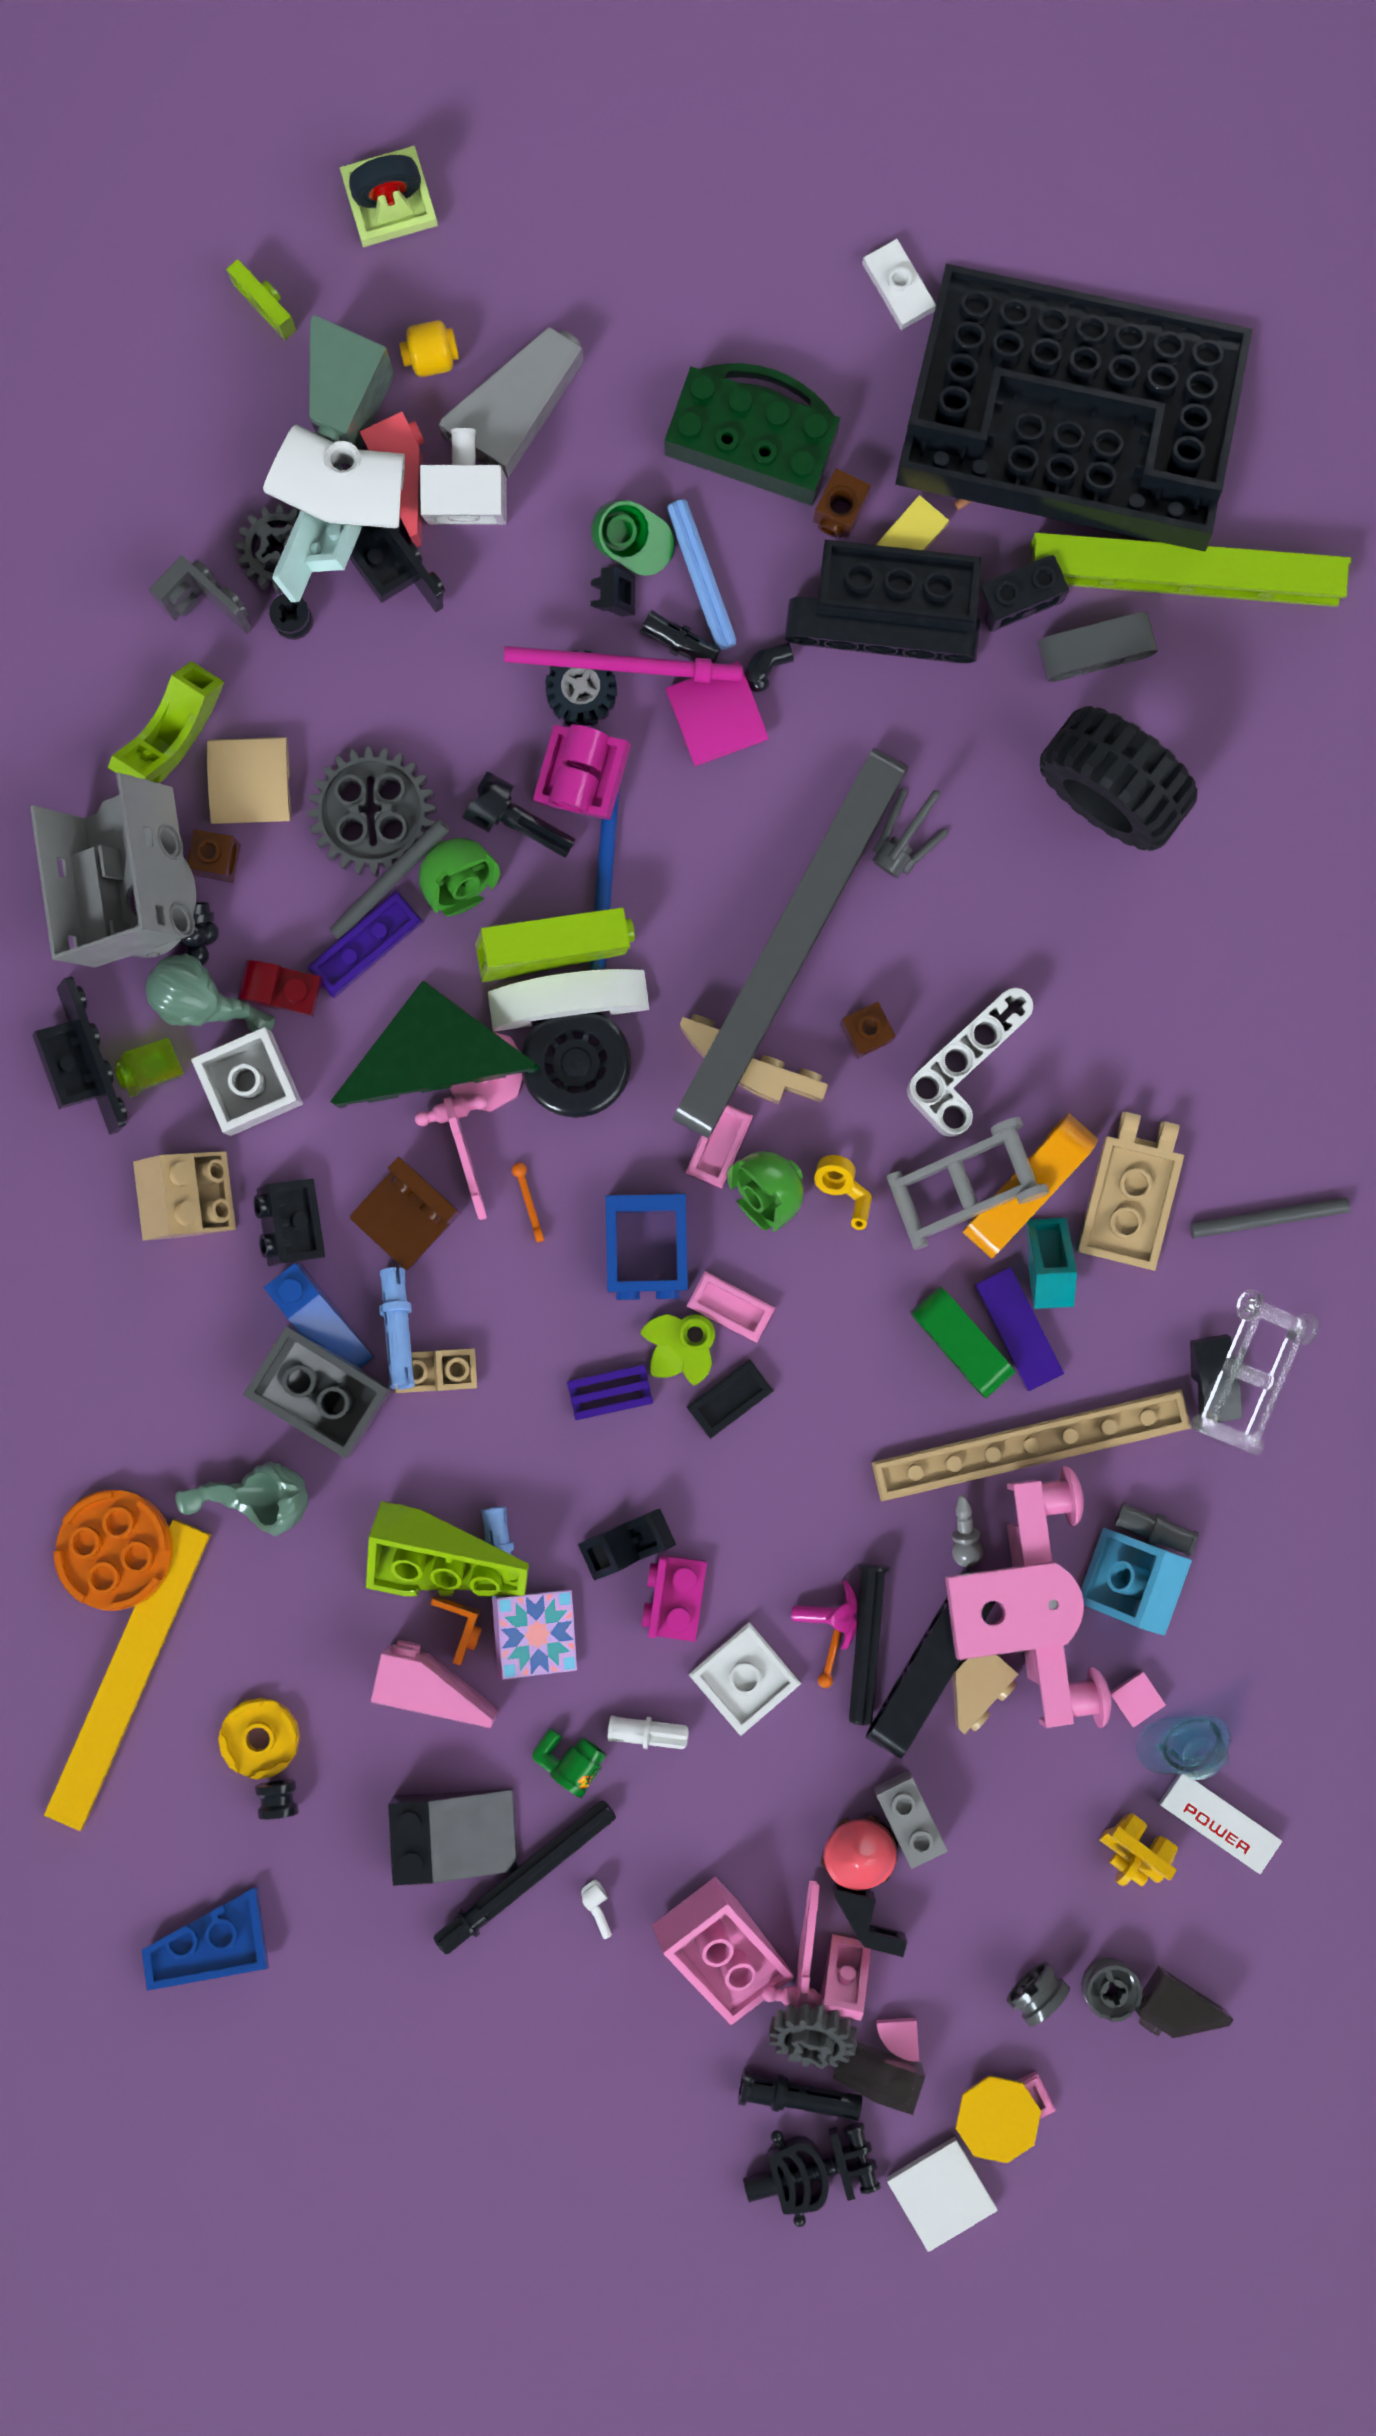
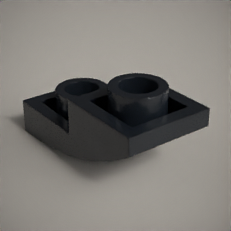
M1228 1334L1191 1340V1378L1198 1383L1199 1420L1204 1425H1211L1242 1419L1239 1375L1231 1337Z

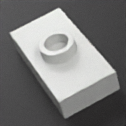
M898 239L863 257L862 264L901 330L935 311V302Z

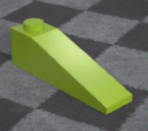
M381 1501L369 1535L366 1588L400 1596H418L419 1590H438L440 1596H453L454 1590H472L478 1596H524L529 1563L421 1509Z

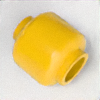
M440 320L408 327L406 330V341L399 342L404 367L412 365L414 373L419 377L449 372L453 368L454 360L459 359L453 328H446L445 324Z

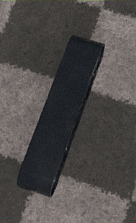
M793 597L789 600L785 640L793 644L967 664L977 661L981 621L978 618L975 631L971 632L816 614L818 598Z
M964 1569V1571L961 1574H968L972 1572L967 1569ZM948 1596L866 1733L865 1738L900 1759L908 1751L961 1662L955 1656ZM990 1601L983 1606L981 1614L984 1621L996 1601Z

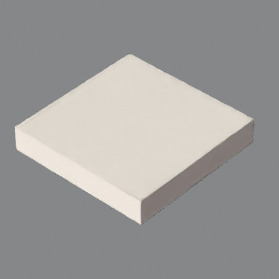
M750 1622L746 1623L689 1672L692 1680L740 1736L801 1685L800 1680Z
M955 2136L886 2177L887 2183L928 2252L998 2211Z

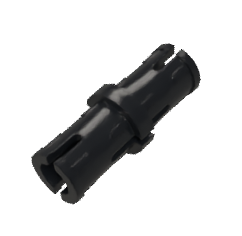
M654 610L650 611L640 630V633L669 648V653L674 656L680 654L693 662L695 658L711 659L712 663H715L721 651V648L691 632L692 628L686 625L681 627Z

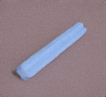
M685 499L674 501L667 507L672 526L715 646L721 648V650H726L736 645V637L688 502Z

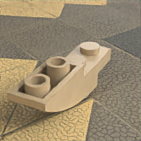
M693 1014L691 1020L682 1017L680 1023L681 1031L691 1045L705 1058L719 1032V1029L713 1028L715 1021L697 1014ZM762 1055L761 1061L754 1059L753 1056L738 1086L778 1105L784 1090L821 1103L828 1084L821 1082L822 1075L800 1068L798 1074L783 1069L785 1064L783 1061L766 1055Z

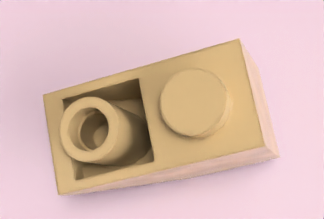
M999 1655L962 1659L952 1675L955 1724L963 1734H966L970 1728L973 1731L978 1730L990 1716L987 1709L997 1698L1000 1701L1005 1700L1017 1685L1014 1679L1019 1674Z

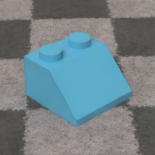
M1103 1527L1081 1587L1084 1606L1135 1627L1165 1636L1192 1560Z

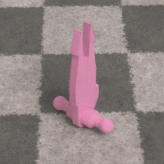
M477 1094L474 1098L467 1100L463 1097L452 1099L451 1096L446 1097L444 1102L436 1104L433 1110L418 1112L415 1116V1122L421 1127L435 1121L440 1124L449 1122L478 1219L483 1220L487 1218L459 1118L468 1116L472 1110L484 1109L488 1104V1100L482 1094Z
M809 1880L795 1987L786 1986L783 1989H776L775 1987L767 1986L762 1992V1997L767 2002L780 2001L784 2006L791 2004L796 2008L802 2006L803 2003H807L813 2009L816 2006L822 2005L823 1994L809 1988L819 1898V1884H817V1881Z

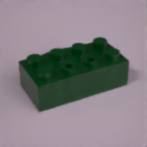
M744 363L719 364L700 369L690 366L664 440L665 456L813 506L838 434L840 417L835 416L827 404L803 383L777 370ZM744 377L774 383L796 394L810 406L794 402L772 389L755 384L738 383L727 378Z

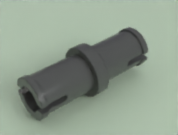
M1124 1502L1114 1522V1526L1117 1528L1120 1527L1147 1538L1146 1543L1151 1545L1159 1543L1182 1552L1186 1556L1191 1555L1199 1532L1191 1531L1166 1521L1165 1515L1157 1513L1154 1516L1129 1506Z

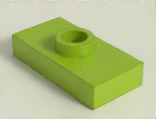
M237 259L226 269L232 284L284 340H287L296 331V327L291 315L278 302L281 300L280 295L267 280L260 283Z

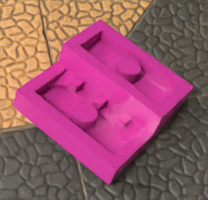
M737 661L729 665H740V663ZM742 672L741 682L710 679V683L693 682V678L665 688L667 698L680 727L682 738L694 767L768 740L767 732L744 672Z

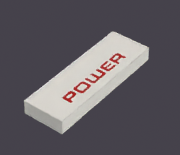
M1181 1770L1158 1802L1166 1810L1259 1874L1262 1873L1283 1842Z

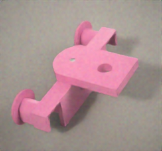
M1063 1466L1060 1471V1480L1041 1483L1039 1480H1027L1007 1483V1489L1014 1491L1018 1523L1007 1524L1012 1561L1011 1568L945 1577L956 1659L962 1660L1024 1651L1027 1679L1040 1685L1044 1717L1038 1718L1040 1725L1045 1728L1074 1724V1717L1093 1715L1096 1725L1099 1728H1103L1110 1718L1111 1696L1108 1684L1101 1672L1096 1668L1090 1667L1087 1672V1680L1068 1682L1064 1645L1068 1644L1074 1637L1081 1624L1084 1600L1080 1587L1072 1575L1062 1566L1052 1562L1046 1516L1065 1513L1068 1523L1073 1527L1081 1520L1084 1509V1497L1080 1481L1075 1472L1069 1467ZM990 1601H997L1002 1608V1616L994 1624H987L981 1614L983 1606Z

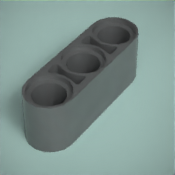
M1139 612L1057 633L1038 642L1048 682L1061 681L1150 657L1158 652L1148 612Z

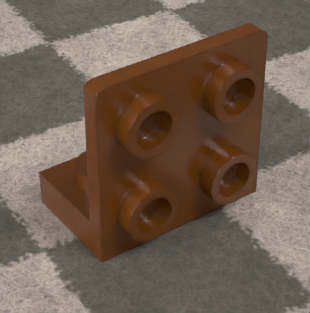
M398 1156L388 1167L391 1172L350 1215V1219L402 1268L408 1270L461 1213L408 1163Z

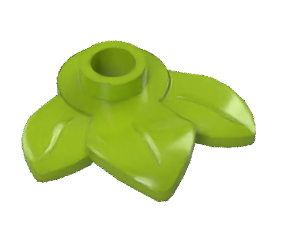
M665 1314L649 1321L640 1332L641 1335L649 1342L657 1345L650 1365V1372L653 1377L667 1378L683 1371L687 1380L695 1386L709 1374L712 1366L709 1348L715 1339V1329L709 1319L697 1314L686 1316L683 1319ZM697 1326L702 1329L703 1338L699 1342H692L688 1338V1330L691 1327Z

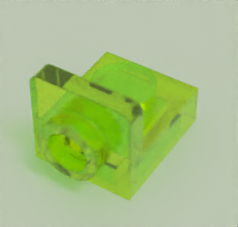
M169 1038L125 1051L117 1061L115 1069L120 1086L123 1089L127 1088L131 1098L139 1096L145 1089L179 1079L184 1074Z

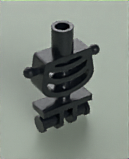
M853 2123L844 2128V2133L848 2135L850 2145L844 2147L841 2145L837 2127L830 2128L829 2133L835 2156L834 2158L830 2157V2159L826 2158V2160L823 2159L818 2147L807 2137L796 2136L784 2142L783 2133L779 2130L773 2131L771 2133V2140L776 2146L768 2150L771 2170L743 2178L748 2202L778 2195L782 2212L784 2214H795L794 2224L797 2227H802L806 2223L804 2213L817 2211L824 2206L828 2196L829 2175L833 2176V2174L837 2175V2173L841 2175L847 2201L855 2199L850 2179L852 2177L859 2176L861 2183L860 2192L862 2194L878 2191L881 2186L880 2182H877L874 2170L877 2168L876 2160L867 2159L866 2154L872 2151L871 2142L865 2140L863 2132L865 2129L864 2123ZM800 2151L810 2154L815 2160L814 2164L812 2162L810 2165L806 2164ZM786 2157L792 2158L798 2168L794 2167L792 2169ZM858 2158V2162L846 2164V2160ZM818 2178L821 2180L820 2188L811 2197L810 2182H813V2180L817 2181ZM802 2183V2195L796 2198L795 2187L797 2184L801 2185ZM784 2188L788 2189L787 2194H785Z

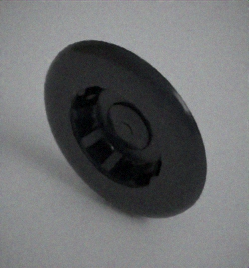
M600 1012L540 1020L529 1032L521 1052L540 1067L537 1072L522 1073L529 1093L545 1109L560 1116L573 1118L587 1117L605 1110L620 1097L630 1077L631 1053L625 1035L610 1018ZM584 1033L582 1040L573 1039L572 1034ZM566 1035L567 1041L559 1045L556 1040ZM591 1037L599 1042L596 1047L589 1043ZM550 1047L556 1050L553 1058L546 1057ZM600 1052H606V1061H600ZM546 1065H553V1074L547 1075ZM600 1069H606L602 1079L597 1077ZM559 1079L564 1084L561 1089L553 1084L555 1080ZM591 1082L597 1084L592 1089L586 1091V1085ZM570 1087H578L580 1093H570L569 1089Z

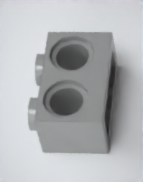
M909 1770L873 1787L911 1869L948 1852Z

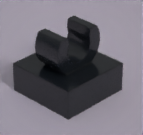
M615 566L601 568V577L594 578L591 581V586L601 589V599L590 601V606L601 611L612 612L621 617L635 615L636 576Z

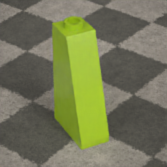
M624 907L484 927L480 929L475 943L481 982H490L625 955L630 948V942L635 941V933L632 919H625Z

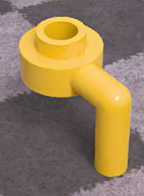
M828 1155L821 1158L817 1163L814 1175L816 1186L824 1193L830 1195H843L846 1193L855 1200L851 1226L856 1230L865 1229L872 1195L854 1180L856 1174L855 1166L849 1159L840 1155Z

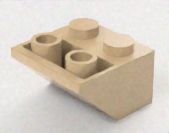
M226 1151L158 1155L133 1161L143 1241L236 1230Z

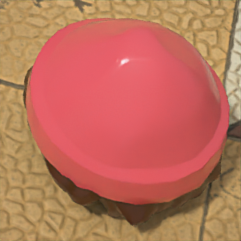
M868 1815L865 1819L858 1818L852 1821L845 1818L828 1837L822 1852L821 1865L840 1886L851 1890H870L890 1878V1874L893 1872L898 1860V1841L891 1830L884 1823L879 1822L874 1815Z

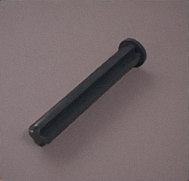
M869 1563L858 1564V1568L862 1569L849 1710L850 1723L862 1726L870 1725L873 1720L885 1574L890 1571L889 1566Z

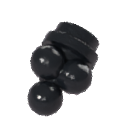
M196 902L193 916L195 921L194 932L189 937L181 939L179 944L188 946L185 953L197 957L203 966L208 962L210 955L204 945L213 944L218 939L219 930L215 923L211 922L214 921V912H210L209 903Z

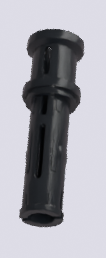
M744 2068L739 2085L738 2105L745 2106L749 2102L770 2106L774 2112L783 2111L784 2107L859 2121L863 2097L861 2094L845 2093L788 2082V2078L781 2074H777L776 2077L753 2074L751 2069Z

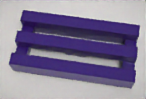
M645 1364L567 1381L575 1421L653 1404ZM639 1374L640 1382L582 1395L578 1394L577 1387ZM638 1390L643 1391L644 1397L583 1411L581 1408V1403Z

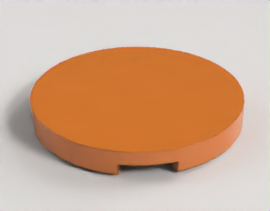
M105 1490L82 1498L63 1517V1523L57 1536L56 1550L53 1551L54 1564L64 1588L80 1603H85L100 1610H124L145 1602L161 1587L171 1566L173 1541L166 1519L149 1500L129 1491Z

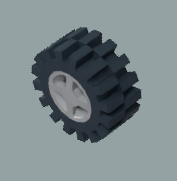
M584 650L585 653H592L591 651ZM557 666L549 668L550 674L546 675L545 680L547 700L550 708L554 711V715L558 719H564L566 724L572 725V723L585 726L586 723H591L593 726L598 724V719H605L609 715L610 708H614L617 684L613 671Z

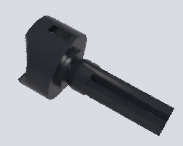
M486 772L477 788L478 798L471 801L462 818L489 833L494 824L498 825L501 821L505 826L522 833L566 858L576 839L525 811L524 808L517 804L510 803L512 797L509 795L514 786L496 775Z

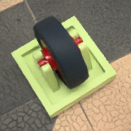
M415 145L339 167L363 247L438 226Z

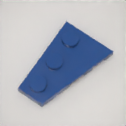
M258 1887L252 1888L232 1901L142 1949L147 1991L268 1969L269 1963Z

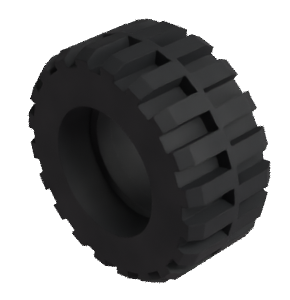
M1086 706L1075 710L1040 756L1039 767L1042 776L1046 777L1048 785L1057 792L1056 794L1063 801H1066L1076 813L1081 814L1096 828L1099 827L1112 838H1117L1122 843L1130 847L1135 846L1139 850L1153 851L1164 846L1197 801L1198 790L1194 778L1188 775V769L1175 759L1176 756L1169 749H1165L1159 744L1157 739L1147 735L1134 723L1125 721L1115 713H1108L1103 708L1097 707L1094 709L1092 706Z

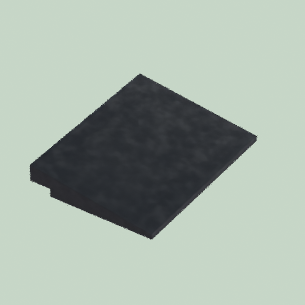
M946 264L895 485L1206 552L1213 533L1218 501L1223 490L1253 329Z

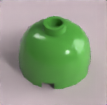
M452 838L439 841L425 856L418 873L419 884L425 900L434 912L438 914L439 910L445 916H455L465 913L484 900L478 894L484 891L488 885L491 890L494 889L500 876V869L492 855L476 841L468 838Z
M770 1151L751 1153L729 1166L727 1171L729 1187L732 1190L737 1186L744 1198L737 1200L738 1205L760 1229L766 1231L773 1227L772 1232H776L797 1215L804 1200V1190L801 1181L803 1174L793 1160H787L783 1156Z

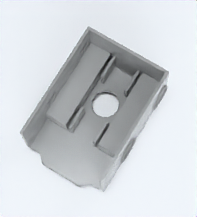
M117 773L120 795L103 801L97 814L82 818L34 805L30 806L52 960L95 968L129 956L153 958L167 953L181 939L193 934L195 929L193 916L196 906V885L190 866L183 857V843L179 833L173 787ZM57 859L62 860L64 877H59ZM133 888L137 915H135L130 906V895ZM68 936L73 937V949H70Z

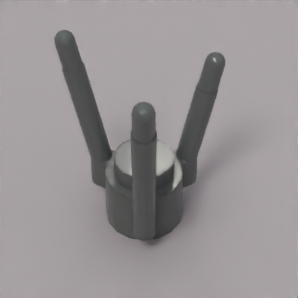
M903 788L899 791L882 835L872 849L877 853L872 861L889 875L898 878L902 872L908 875L915 864L948 835V830L942 829L911 857L909 856L913 849L907 844L939 798L940 791L934 790L902 837L899 839L893 836L889 842L907 795L906 789Z

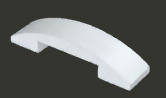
M605 969L570 972L525 980L488 992L493 1032L532 1026V1021L608 1010H610V1015L650 1010L644 970Z

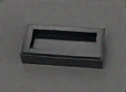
M749 1359L689 1404L687 1409L711 1439L771 1394L773 1389Z

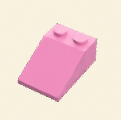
M398 1640L397 1645L390 1644L381 1653L371 1702L478 1726L492 1727L497 1717L498 1708L430 1653L420 1651V1644Z
M716 1876L652 1924L662 1953L730 2025L764 2001L762 1997L764 1988L772 1986L780 1989L794 1978L793 1972L752 1918Z

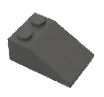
M285 1326L243 1395L346 1459L353 1455L393 1389H390L388 1384L292 1328Z

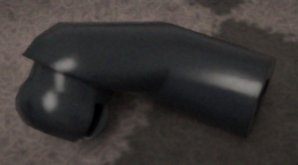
M789 642L759 650L753 655L744 671L751 691L760 692L769 686L767 676L773 667L794 662Z

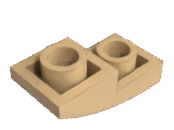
M475 1348L411 1352L415 1386L409 1389L398 1390L397 1385L394 1393L477 1388Z

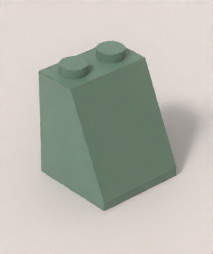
M313 314L310 321L309 418L316 434L333 442H350L360 450L364 442L359 431L372 426L395 376L387 348Z

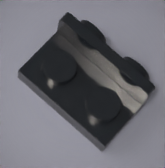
M1054 555L1042 558L982 584L981 590L989 607L985 620L990 632L1064 602L1069 588Z
M314 1178L271 1183L257 1188V1195L254 1196L253 1204L256 1217L258 1219L261 1218L263 1234L260 1235L259 1245L262 1256L267 1258L268 1266L324 1258L325 1251Z

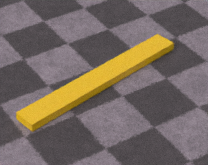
M173 1519L169 1527L173 1541V1556L168 1575L154 1595L134 1607L44 1813V1816L78 1831L84 1829L212 1535L178 1519Z

